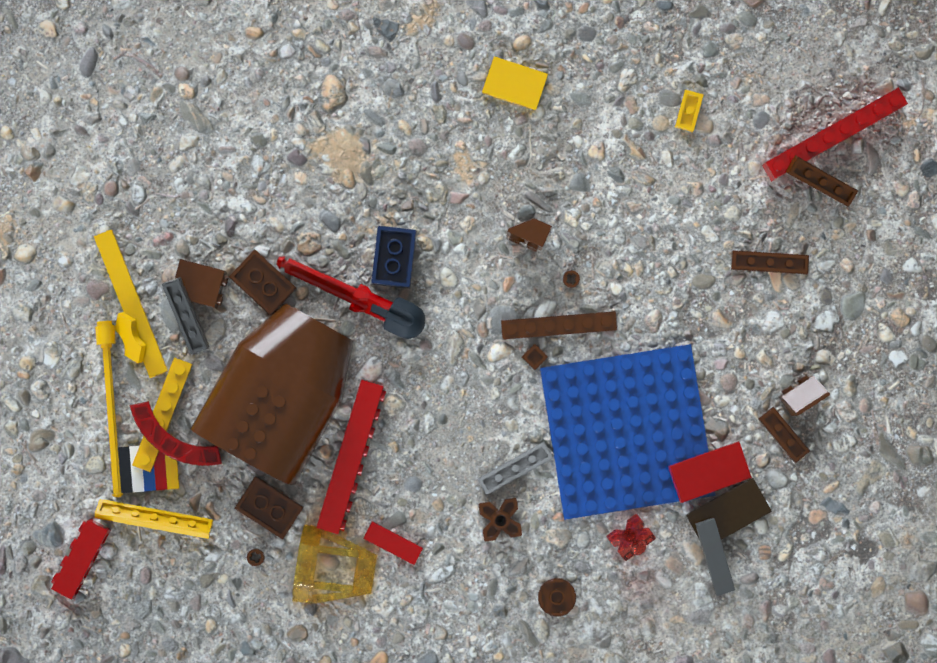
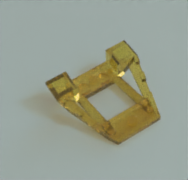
M304 524L297 556L292 601L314 604L371 594L377 554L335 533ZM321 538L327 539L349 549L322 546ZM318 553L357 558L353 585L314 581ZM314 589L337 591V593L313 594Z

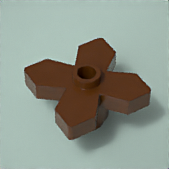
M516 498L505 499L499 510L491 502L479 503L480 515L490 520L483 529L485 542L496 540L501 530L511 538L522 536L521 524L511 519L512 515L518 510ZM498 516L504 517V521L502 523L497 522L496 519Z

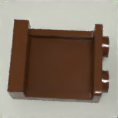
M180 259L175 279L181 277L191 302L217 309L218 305L221 306L224 294L221 293L223 287L227 286L229 276L226 275L227 272L225 270Z

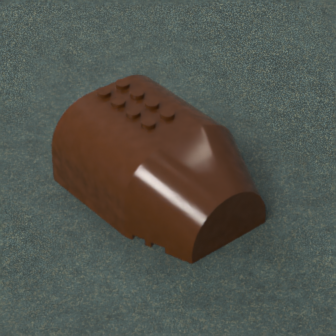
M285 304L238 343L190 429L203 439L256 469L284 483L295 485L342 402L353 340L296 308Z

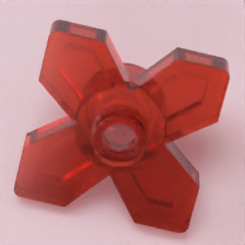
M638 514L627 520L625 530L615 529L606 536L613 547L619 546L617 551L624 561H627L634 555L642 554L646 550V545L656 539L649 528H643L645 524Z

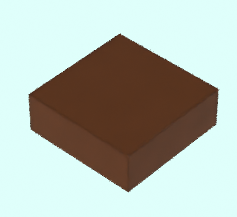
M534 344L521 358L535 371L548 356Z

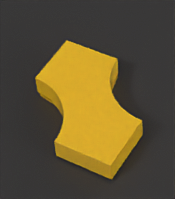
M124 312L118 313L115 331L123 340L125 347L124 355L136 363H142L146 344L138 335L137 321Z

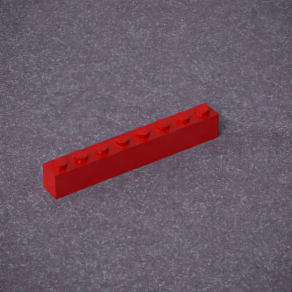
M898 87L770 159L762 166L772 182L786 174V170L795 155L805 161H809L900 110L908 102Z
M361 379L316 526L318 529L339 534L340 530L344 531L347 520L344 517L346 512L350 513L353 503L350 501L351 494L356 493L358 483L355 481L357 475L361 476L364 467L361 464L362 458L367 457L370 447L367 446V442L374 435L375 428L372 427L374 420L378 421L381 412L378 406L380 401H384L387 392L383 390L384 386Z

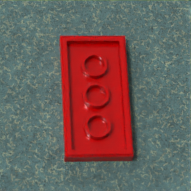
M740 441L668 466L680 503L752 478Z

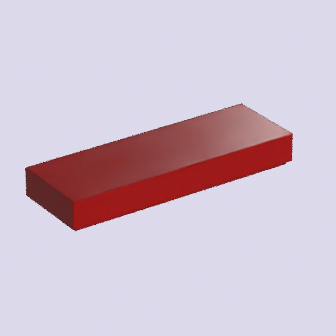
M373 521L363 538L415 565L423 550V547Z

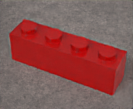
M89 519L87 522L83 521L78 530L81 532L78 539L75 538L69 547L71 549L69 556H65L60 564L62 566L60 573H56L51 581L53 584L51 589L71 600L76 598L112 529L93 519Z

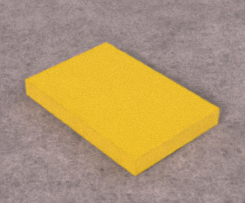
M494 56L482 93L536 111L548 74Z

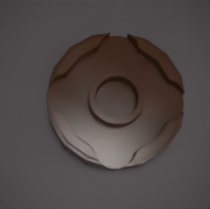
M552 578L541 585L538 592V601L545 613L561 617L573 609L576 603V593L574 587L568 581L562 578Z

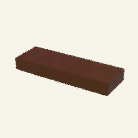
M771 407L758 418L794 463H797L810 452L774 407Z

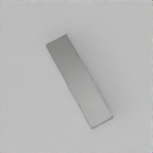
M543 441L479 477L477 480L487 496L553 459V456Z

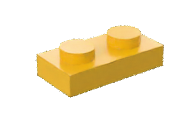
M689 90L684 91L675 128L690 132L694 131L704 94Z

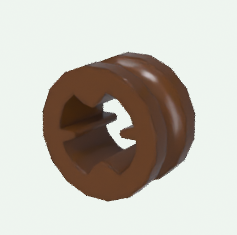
M573 270L565 272L563 283L567 287L574 288L579 284L580 277L577 272ZM569 274L571 276L572 274L576 275V283L572 284L571 282L568 284L566 276Z
M252 549L247 554V561L252 566H259L264 562L265 556L260 549ZM253 552L261 555L258 563L255 560L251 561L250 557L253 556Z

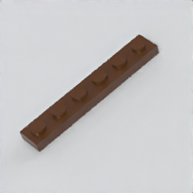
M616 311L501 320L502 340L617 331Z

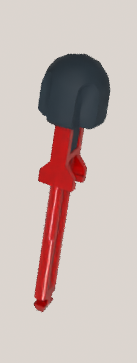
M285 256L277 259L276 265L279 269L284 268L285 273L351 303L349 307L351 311L364 312L384 321V330L405 339L415 338L425 327V314L423 310L401 297L396 298L392 302L372 293L363 284L355 288L291 258L288 261L285 260Z

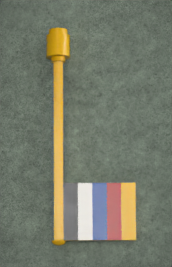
M98 321L95 327L96 345H100L103 350L113 482L112 496L121 497L123 493L179 489L177 460L159 451L152 471L148 472L132 466L139 446L118 447L111 359L112 344H116L115 325L112 324V321Z

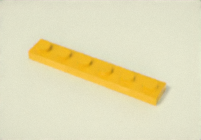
M175 357L153 410L155 418L166 432L193 365ZM144 436L132 466L151 472L159 450L150 444Z
M103 499L99 500L95 510L96 519L209 539L213 526V519Z

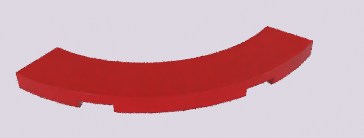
M149 401L129 405L140 432L161 453L174 460L191 465L212 466L222 464L219 447L215 445L195 446L187 444L167 433L155 418Z

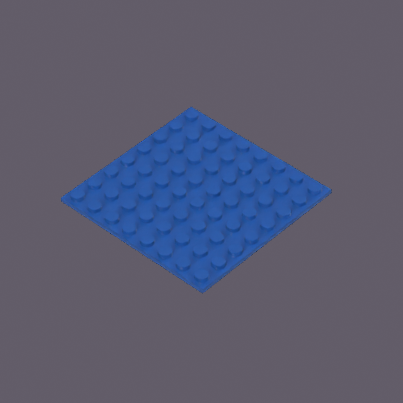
M691 344L540 368L564 520L679 502L668 466L709 452ZM714 491L694 499L716 496V493Z

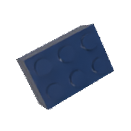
M378 226L372 285L411 288L416 230Z

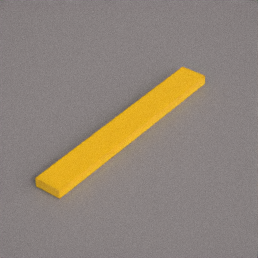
M111 229L94 236L123 312L137 321L138 335L146 344L143 362L149 378L168 372L113 230Z

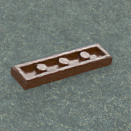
M796 155L786 170V173L847 207L850 206L858 193L857 189Z
M732 251L731 270L808 274L809 255Z

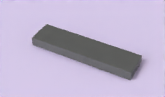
M181 277L164 282L162 287L190 354L208 349L209 344Z
M710 518L695 523L715 594L719 596L734 591L735 587L715 519Z

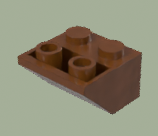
M534 218L509 228L506 236L509 237V241L516 244L522 242L527 244L526 248L537 252V250H542L552 226Z

